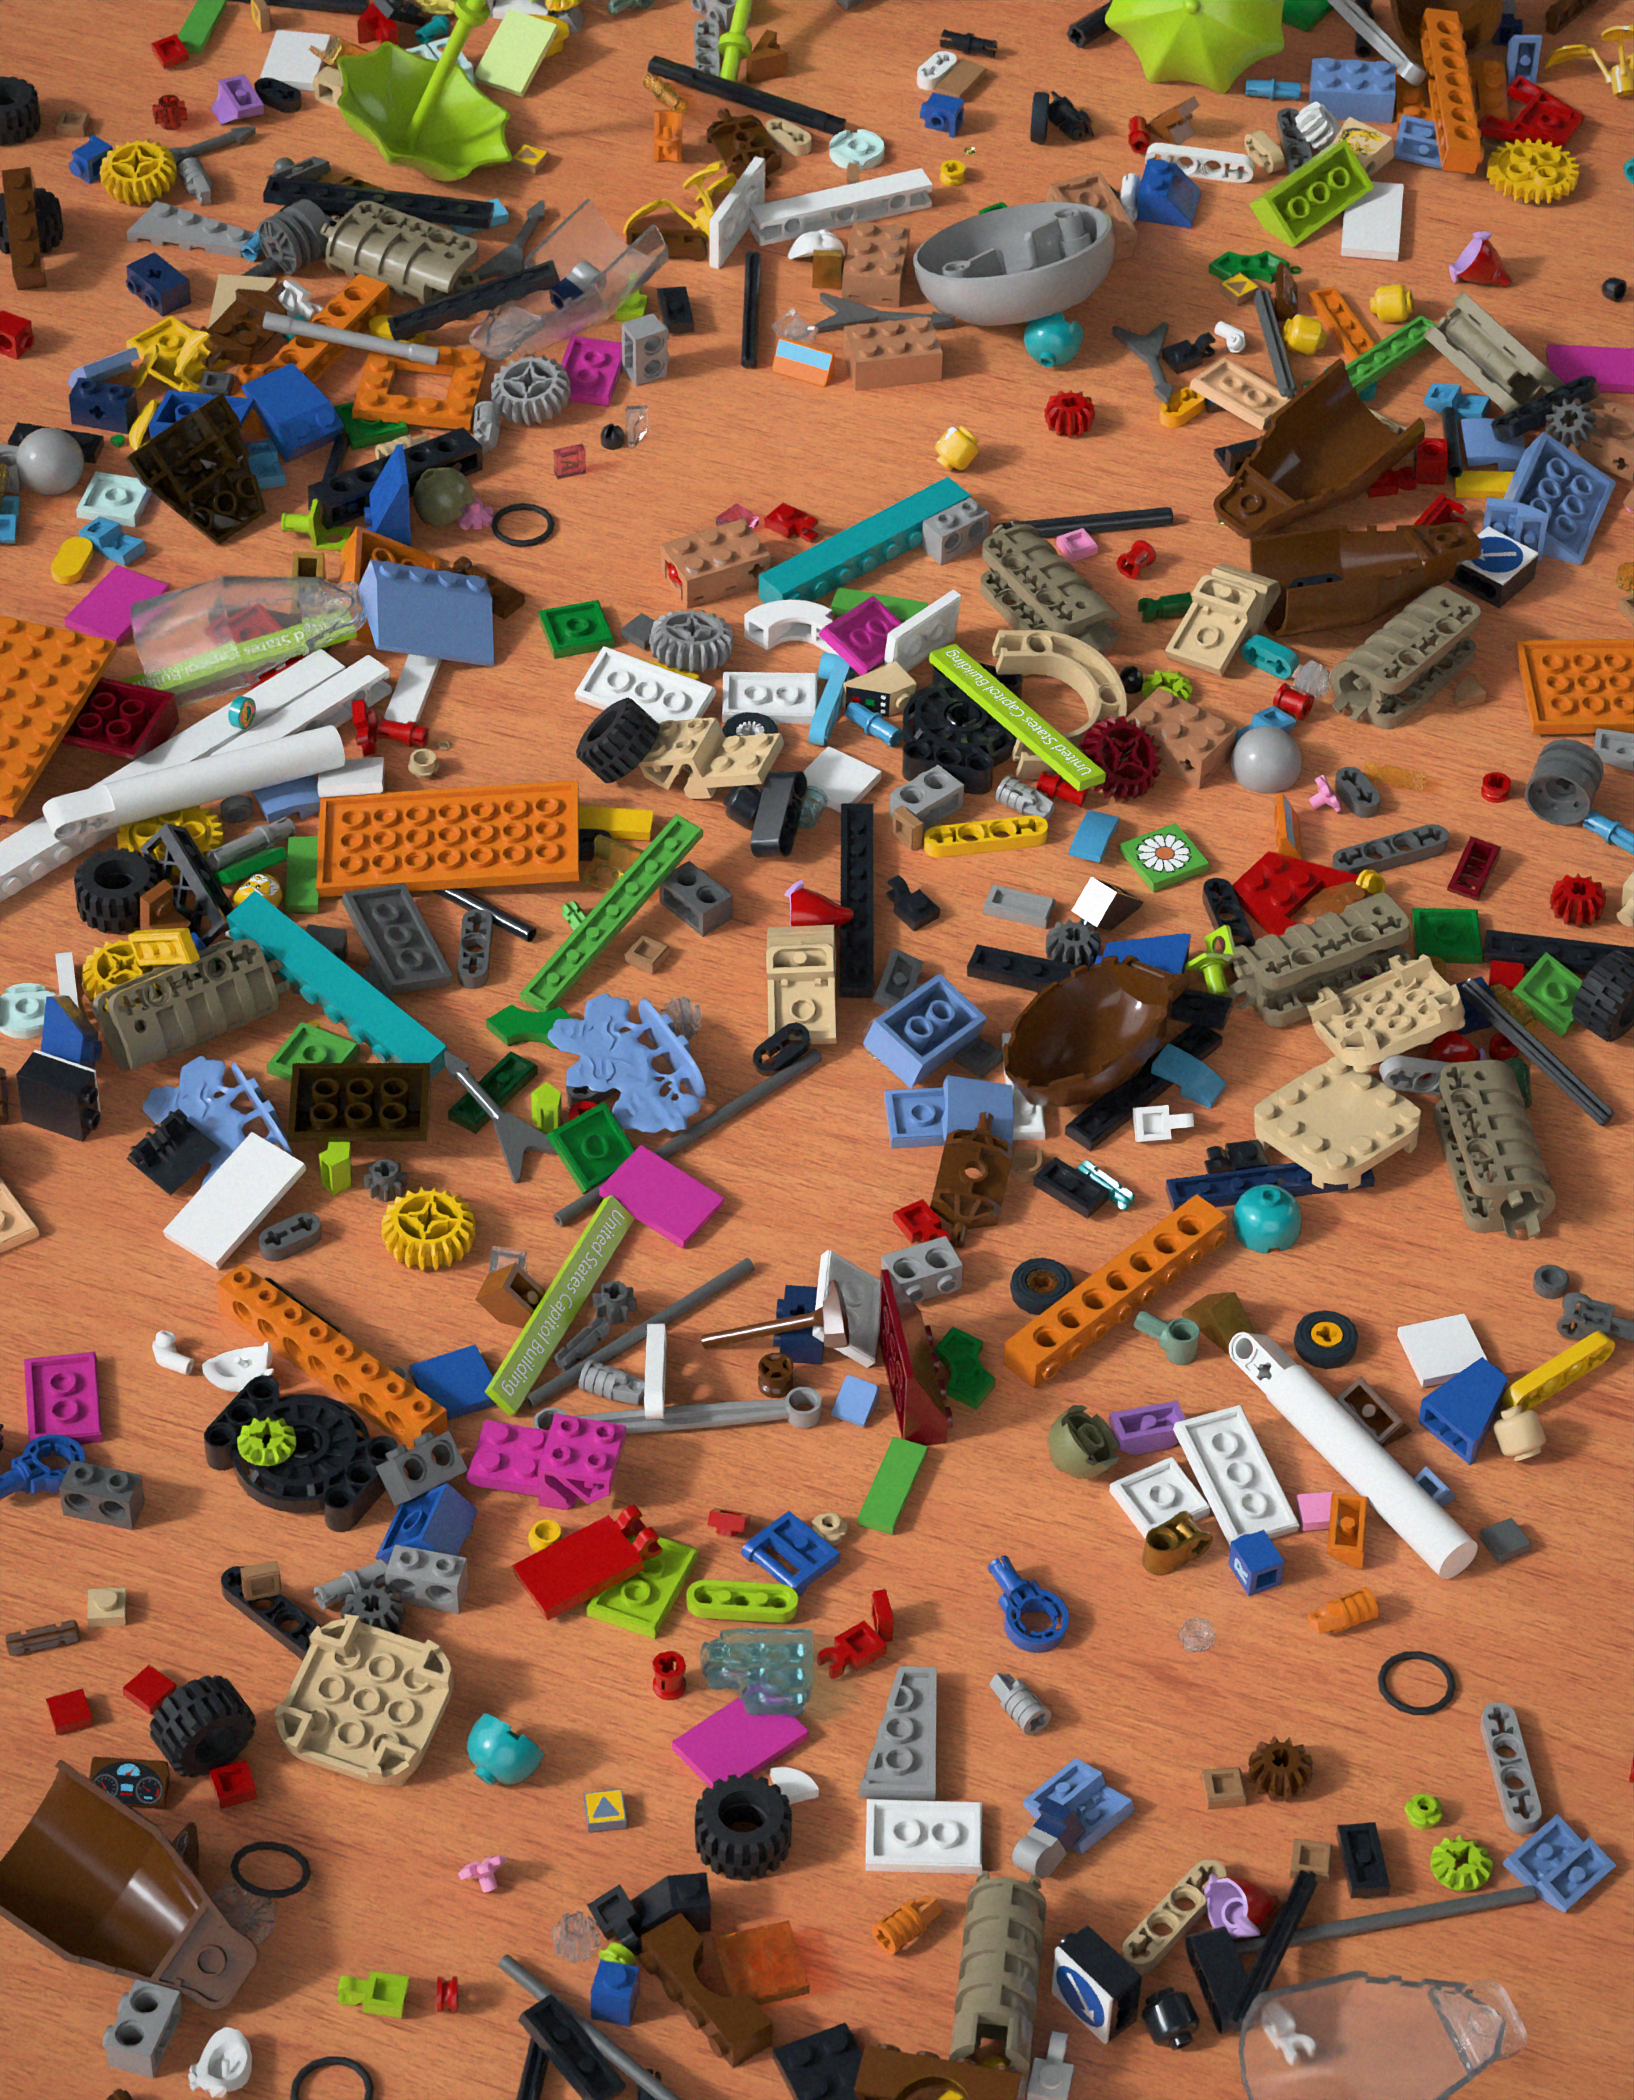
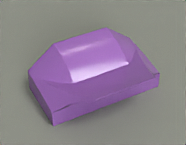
M244 74L218 81V96L211 110L220 125L237 119L264 114V104Z
M1178 1401L1109 1413L1108 1419L1118 1441L1119 1449L1132 1455L1170 1449L1179 1443L1173 1430L1175 1423L1186 1420Z

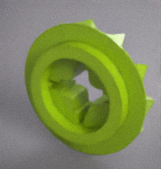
M1169 669L1166 672L1155 670L1153 675H1146L1145 681L1142 683V693L1145 699L1158 687L1185 701H1188L1192 695L1193 686L1190 685V678L1182 677L1181 671L1171 673Z
M269 1415L263 1421L253 1418L251 1425L242 1426L241 1434L237 1437L238 1450L241 1456L248 1462L259 1466L279 1464L288 1459L296 1448V1436L293 1426H287L283 1418L274 1421ZM270 1434L272 1439L267 1443V1448H264V1443H262L264 1435Z
M1461 1835L1453 1840L1445 1837L1440 1845L1433 1848L1430 1858L1431 1871L1441 1884L1457 1891L1475 1890L1488 1881L1492 1872L1493 1860L1489 1857L1488 1848L1480 1847L1476 1838L1468 1841L1462 1839ZM1462 1856H1468V1863H1464L1461 1867L1459 1866L1456 1871V1859L1459 1860Z

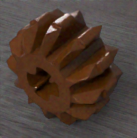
M1275 1736L1270 1740V1744L1260 1741L1256 1751L1252 1752V1755L1249 1757L1248 1766L1250 1768L1248 1777L1250 1783L1256 1784L1257 1794L1268 1792L1271 1801L1276 1796H1282L1286 1802L1291 1798V1794L1301 1797L1305 1787H1309L1312 1781L1313 1773L1311 1770L1313 1762L1311 1755L1305 1754L1304 1744L1293 1746L1290 1737L1285 1743L1279 1742Z

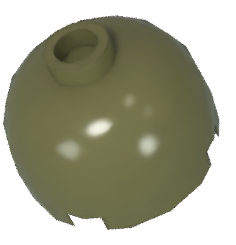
M449 467L432 468L425 471L417 482L413 492V502L422 521L426 525L427 522H430L433 527L448 524L463 515L461 508L466 503L471 506L476 493L469 480L461 472Z
M1073 1405L1059 1416L1051 1426L1047 1440L1051 1460L1059 1471L1065 1472L1072 1477L1078 1479L1096 1478L1119 1461V1456L1115 1457L1114 1452L1119 1448V1444L1112 1429L1098 1414L1090 1417L1084 1413L1087 1407Z

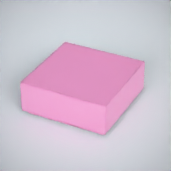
M1084 528L1057 537L1056 545L1071 563L1098 554L1097 543Z
M1333 1492L1297 1495L1296 1505L1302 1531L1329 1529L1331 1495Z

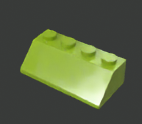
M1345 139L1325 148L1252 201L1249 206L1263 229L1289 246L1294 247L1375 187Z

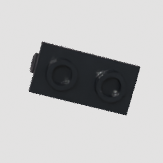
M1052 91L1051 94L1054 101L1049 104L1048 121L1056 127L1058 126L1071 140L1080 141L1085 133L1093 137L1094 133L1090 126L1092 121L1087 113L1083 110L1077 111L1073 103L1066 96L1061 98Z

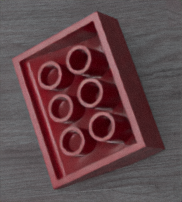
M101 677L60 743L135 760L165 743L178 725L179 717L175 693Z
M888 1269L881 1270L878 1342L901 1439L925 1446L945 1444L947 1442V1429L953 1427V1418L950 1406L944 1407L943 1403L946 1400L944 1380H938L936 1375L939 1373V1360L937 1352H931L930 1346L933 1345L930 1325L924 1326L919 1308Z

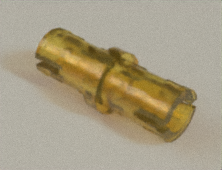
M647 74L644 77V87L656 96L655 99L660 104H665L671 110L678 109L685 113L688 108V102L675 91L676 88L672 84L664 82L659 76L653 74L651 76Z

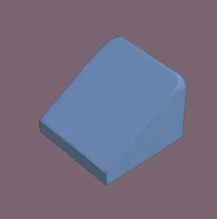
M847 1375L832 1409L831 1416L864 1428L879 1403V1386Z
M1427 1466L1414 1478L1441 1507L1452 1502L1457 1497Z

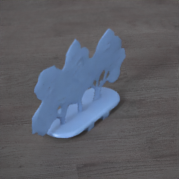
M607 993L586 1002L584 1020L580 1021L576 1018L557 1019L555 1021L553 1029H550L548 1032V1039L560 1051L580 1055V1060L567 1070L566 1086L578 1088L589 1086L591 1090L606 1092L612 1088L618 1089L621 1094L618 1101L615 1102L612 1112L621 1128L638 1129L642 1132L656 1133L666 1128L675 1132L680 1129H686L687 1118L699 1112L700 1100L706 1098V1088L702 1074L690 1055L689 1042L683 1034L676 1037L673 1030V1021L668 1014L660 1015L647 999L643 998L638 1006L642 1024L629 1021L628 1014L631 1006L629 1000L620 997L611 998ZM623 1027L632 1029L624 1033L620 1032V1029ZM644 1030L657 1049H649L646 1045L638 1042L637 1038ZM662 1054L675 1072L670 1075L656 1072L651 1065L652 1059ZM655 1077L665 1078L661 1082L654 1080ZM668 1081L672 1082L668 1085L672 1088L668 1095L665 1097L660 1096L659 1091L662 1085ZM680 1081L684 1083L691 1094L680 1092ZM677 1093L679 1098L675 1101L671 1100L673 1094Z
M199 1056L182 1067L179 1087L165 1086L153 1088L142 1106L143 1111L154 1124H160L169 1115L170 1111L175 1112L177 1109H180L187 1116V1121L220 1147V1150L208 1161L211 1167L202 1182V1187L246 1139L242 1132L244 1124L258 1116L270 1132L264 1139L271 1144H278L281 1150L294 1157L276 1111L269 1100H265L260 1086L254 1077L247 1081L237 1064L233 1062L231 1069L239 1085L235 1088L226 1087L222 1082L226 1068L224 1061L207 1060L205 1056ZM220 1091L225 1094L217 1099L213 1097L215 1093ZM244 1092L255 1109L246 1115L232 1109L230 1103L237 1094Z

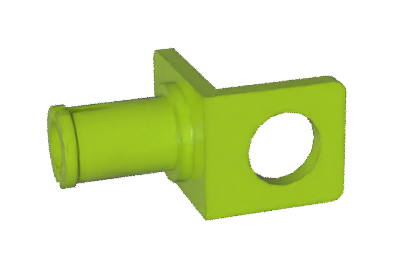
M319 499L313 500L309 515L282 514V532L308 533L311 536L312 549L341 551L352 534V529L348 527H333L327 530L322 526ZM335 534L343 537L341 541L336 543L326 540L327 537Z
M1223 925L1205 936L1204 940L1208 953L1199 955L1184 964L1185 970L1204 973L1208 993L1226 997L1230 994V991L1227 987L1223 968L1233 962L1225 961L1224 957L1228 955L1233 956L1235 945L1230 926ZM1219 937L1224 938L1226 945L1222 954L1217 953L1215 950V944Z

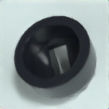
M1616 277L1608 278L1602 284L1601 291L1603 296L1614 302L1621 301L1626 293L1627 283L1625 280Z
M608 424L602 429L601 445L604 448L616 450L624 445V432L619 425Z
M1134 666L1125 667L1119 675L1125 693L1134 694L1140 692L1143 683L1142 672Z

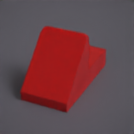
M372 2L357 21L358 42L362 44L377 40L379 45L383 42H391L399 46L398 28Z

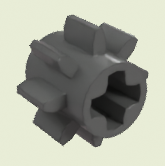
M382 1159L373 1165H368L369 1174L364 1175V1188L370 1189V1198L389 1202L396 1199V1196H403L402 1187L407 1186V1173L401 1172V1163Z
M620 1281L602 1283L601 1293L593 1294V1307L596 1308V1317H602L610 1325L620 1324L624 1321L628 1322V1312H636L637 1299L633 1297V1287L627 1288Z

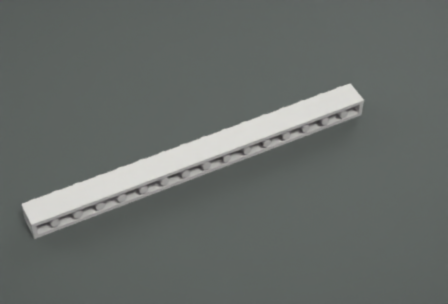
M318 649L242 695L252 698L256 705L253 722L247 729L233 727L230 724L228 712L231 703L90 788L210 757L213 752L345 670V666L324 650ZM44 815L0 842V902L16 894L34 881L41 879L47 873L67 863L70 859L93 847L109 835L119 831V826L67 840H57L54 838Z

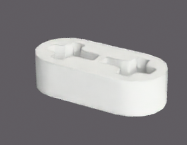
M940 51L931 56L917 70V85L924 90H935L938 83L957 65L956 55L952 52Z

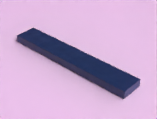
M1297 1163L1168 1179L1165 1184L1173 1212L1196 1194L1214 1207L1236 1205L1243 1193L1251 1187L1261 1184H1274L1283 1187L1292 1193L1294 1197L1349 1190L1348 1184L1334 1185L1325 1183L1324 1189L1313 1185L1312 1173ZM1372 1169L1361 1174V1185L1353 1189L1374 1186L1375 1177Z

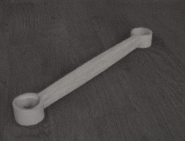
M1327 0L1373 48L1390 63H1395L1396 71L1412 85L1419 87L1428 75V72L1409 58L1395 41L1373 19L1368 17V14L1353 0Z
M798 1387L791 1390L787 1394L786 1399L665 1407L664 1419L646 1420L645 1409L574 1417L626 1425V1434L728 1426L787 1419L791 1425L798 1428H809L816 1425L821 1419V1396L812 1388ZM798 1404H809L814 1408L809 1411H798L793 1407ZM545 1408L536 1414L534 1428L541 1429L546 1425L552 1424L555 1413L568 1414L559 1408Z

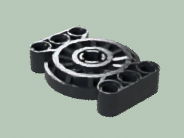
M979 663L1021 700L1023 679L1021 674L997 675L996 666ZM933 665V684L919 690L910 698L904 708L902 732L906 744L903 747L902 775L907 781H911L922 772H926L939 765L964 784V793L986 794L992 789L993 767L1007 761L1012 756L1017 737Z
M260 1375L250 1380L204 1432L206 1461L211 1468L219 1471L234 1468L237 1480L245 1492L260 1504L272 1509L291 1513L315 1512L324 1509L327 1527L336 1532H346L355 1527L386 1491L375 1466L387 1461L386 1453L398 1447L397 1442L389 1436L370 1438L364 1421L354 1410L340 1401L312 1394L289 1395L280 1398V1388L277 1380L268 1375ZM268 1415L274 1421L283 1418L287 1426H293L296 1436V1448L292 1455L285 1461L272 1466H259L245 1460L238 1450L237 1442L242 1426L251 1425L253 1418L258 1421L266 1420ZM270 1434L264 1435L262 1440L264 1448H267V1443L272 1439Z

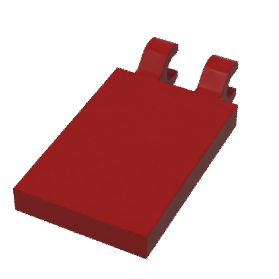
M635 1504L626 1507L615 1521L612 1520L610 1515H607L512 1565L515 1576L547 1621L645 1570L644 1560L654 1558L663 1552L657 1542L659 1539L658 1534L652 1527H645L640 1520L642 1513ZM638 1535L631 1544L627 1540L630 1536Z

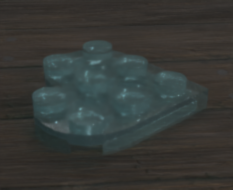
M738 1628L721 1631L720 1638L712 1640L709 1644L705 1641L700 1651V1666L703 1675L707 1678L708 1686L714 1690H723L725 1688L737 1689L740 1700L745 1704V1711L750 1715L788 1714L797 1716L805 1711V1704L810 1700L813 1691V1629Z

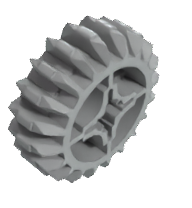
M534 354L527 359L521 356L519 361L510 360L508 367L501 366L500 373L494 374V382L491 383L492 402L500 407V416H504L507 422L514 421L517 426L525 422L529 427L532 422L537 421L541 425L543 419L552 420L553 414H561L562 407L568 406V398L571 397V383L562 364H558L555 358L548 360L545 354L540 358H536Z
M679 609V612L670 611L667 616L661 615L657 621L653 622L649 644H651L652 656L658 658V663L666 664L667 668L675 667L678 668L679 672L689 670L692 673V671L699 670L704 673L705 669L715 670L716 666H724L725 661L730 660L734 638L731 625L725 623V619L717 618L716 614H706L704 610L696 612L693 609L691 611Z

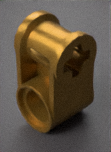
M1188 1511L1179 1512L1172 1519L1148 1531L1142 1557L1143 1567L1154 1575L1169 1574L1172 1570L1186 1562L1203 1555L1211 1546L1213 1536L1208 1531H1202L1193 1522V1516Z

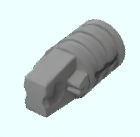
M194 157L183 160L179 164L177 172L188 193L194 195L201 206L210 204V189L213 188V185L201 161Z
M491 401L480 402L474 407L473 433L474 438L482 445L483 454L497 446L500 435L501 410L496 403Z
M1007 776L1002 780L995 796L997 802L1003 803L1022 815H1037L1046 821L1049 820L1056 808L1054 802L1037 789L1022 783L1012 776Z
M591 1359L586 1362L579 1379V1390L588 1391L603 1398L606 1397L611 1401H621L638 1405L644 1397L645 1381L627 1374L621 1369H615L612 1366H606Z
M995 1674L989 1685L1001 1700L1000 1705L1003 1710L1021 1727V1730L1026 1735H1034L1040 1732L1049 1723L1051 1711L1021 1679L1015 1680L1010 1674Z

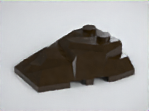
M223 393L190 412L125 458L143 486L182 516L215 545L221 544L266 513L256 475H252L247 458L250 457L248 447L244 448L239 432L242 429L240 420Z

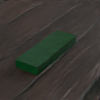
M510 1051L478 1083L502 1109L538 1074V1066ZM469 1092L448 1111L449 1120L475 1134L491 1119Z

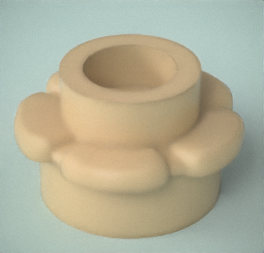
M429 749L414 751L409 760L410 764H408V770L420 778L430 777L440 767L439 762L436 761L435 753Z
M836 1513L820 1514L812 1521V1530L831 1546L838 1545L842 1541L843 1535L847 1532L846 1522L842 1521L841 1516Z

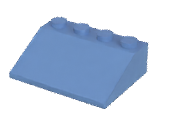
M1543 432L1524 451L1503 499L1529 505L1547 513L1548 524L1543 555L1579 565L1584 559L1616 485V481Z
M370 560L358 590L376 649L489 667L493 666L492 597L485 578L476 575L456 574L445 570L425 569L420 566L395 564L390 561Z

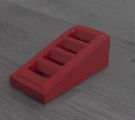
M1470 836L1447 887V891L1478 901L1500 858L1501 846ZM1472 856H1474L1476 858L1487 861V863H1483L1471 858ZM1471 865L1483 869V872L1477 871L1467 866ZM1466 873L1480 879L1477 881L1462 875ZM1460 881L1472 885L1475 887V890L1459 885L1458 883Z

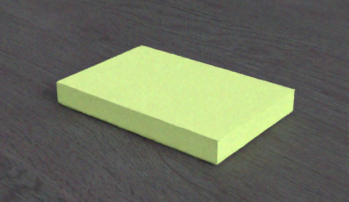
M508 9L473 74L475 82L523 97L559 31L557 24Z

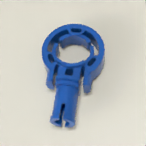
M57 1434L44 1435L32 1440L25 1447L23 1455L11 1460V1470L0 1475V1500L19 1491L27 1494L31 1493L32 1495L40 1491L60 1492L59 1487L69 1466L62 1470H51L49 1466L42 1464L39 1460L49 1457L51 1451H55V1456L63 1457L69 1465L72 1460L85 1463L83 1448L72 1438Z
M1001 1556L1002 1564L996 1558L989 1564L988 1571L993 1575L1004 1592L999 1597L998 1604L1005 1613L1004 1629L1006 1635L1013 1644L1028 1652L1042 1653L1056 1648L1064 1639L1069 1623V1614L1065 1604L1052 1592L1042 1590L1036 1580L1029 1582V1580L1022 1579L1008 1556ZM1041 1611L1049 1615L1053 1623L1052 1627L1042 1632L1031 1631L1029 1636L1025 1635L1027 1628L1020 1620L1023 1614L1028 1612L1039 1613ZM1057 1618H1059L1061 1625L1059 1631L1056 1630L1058 1624Z

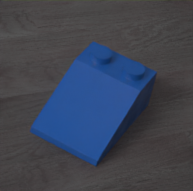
M293 363L241 386L245 396L254 399L253 409L285 463L334 442L335 438L340 435L345 427L331 402Z
M168 390L149 423L151 439L218 395ZM225 396L238 416L242 427L254 405V399Z
M403 444L396 445L369 493L370 507H364L365 525H371V527H366L370 531L412 547L408 477Z

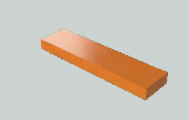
M1335 286L1308 293L1309 303L1350 362L1375 346V343Z

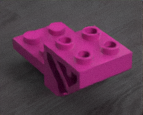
M556 1413L554 1414L549 1431L484 1420L467 1473V1484L538 1496L539 1506L561 1510L573 1507L577 1496L590 1504L610 1495L626 1441V1425Z

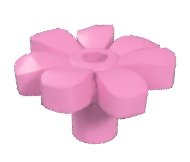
M475 497L471 506L466 503L461 508L463 515L456 519L460 521V528L468 530L471 525L475 530L482 529L483 525L491 526L493 509L490 506L484 507L483 501Z
M1321 775L1316 778L1315 781L1318 784L1319 793L1309 798L1314 809L1316 810L1326 803L1333 807L1336 813L1341 811V800L1336 794H1333L1334 792L1329 786L1326 777Z
M502 1854L490 1856L483 1860L481 1864L478 1861L467 1864L458 1874L461 1880L465 1878L479 1879L483 1893L498 1888L493 1873L502 1864L507 1863V1860Z

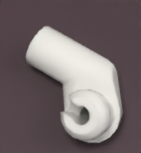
M1223 321L1217 323L1214 332L1216 335L1226 339L1228 350L1233 353L1241 352L1246 346L1244 331Z
M167 1330L159 1331L156 1334V1340L152 1344L157 1363L164 1368L186 1376L189 1375L194 1365V1359L177 1353L176 1346L174 1345L176 1338L172 1332Z

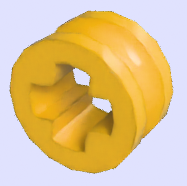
M947 160L941 164L940 181L943 184L958 186L964 183L966 167L963 162Z

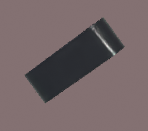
M772 771L767 774L750 841L751 850L755 857L785 858L791 854L807 793V779L802 771Z
M1225 1926L1186 1935L1187 1956L1215 2027L1220 2035L1230 2033L1232 2031L1229 2029L1230 2023L1227 2019L1247 1979L1230 1933ZM1259 2010L1250 2028L1260 2025Z

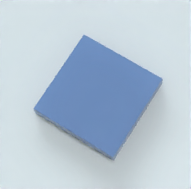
M943 1087L884 1091L891 1149L944 1146L942 1116L946 1108Z

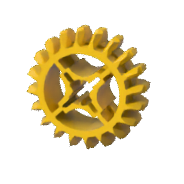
M137 138L133 143L126 141V144L123 146L116 145L115 151H107V157L102 159L100 176L102 186L110 198H116L118 203L126 201L128 206L133 202H137L140 206L143 201L151 203L153 198L161 199L162 193L170 192V186L175 185L177 167L175 158L167 146H162L159 141L151 143L149 138L144 142H140Z
M118 937L116 943L111 944L105 941L104 948L95 947L94 953L87 955L81 971L82 987L89 1002L93 1003V1000L99 993L164 965H138L130 941H121ZM153 983L156 989L161 987L159 984ZM106 998L107 1004H106L105 1006H103L102 1008H105V1009L107 1010V1012H109V1011H108V1001H109V1000ZM139 998L134 999L137 1003H141Z
M436 1186L432 1191H424L421 1187L419 1192L415 1194L407 1190L405 1198L396 1196L394 1205L387 1206L386 1215H383L382 1240L384 1245H386L388 1254L394 1255L397 1263L405 1261L408 1269L414 1265H419L421 1271L429 1266H432L437 1271L439 1265L442 1264L450 1268L452 1259L462 1261L464 1253L470 1252L476 1237L475 1217L471 1212L469 1203H463L461 1195L452 1197L449 1189L440 1193Z

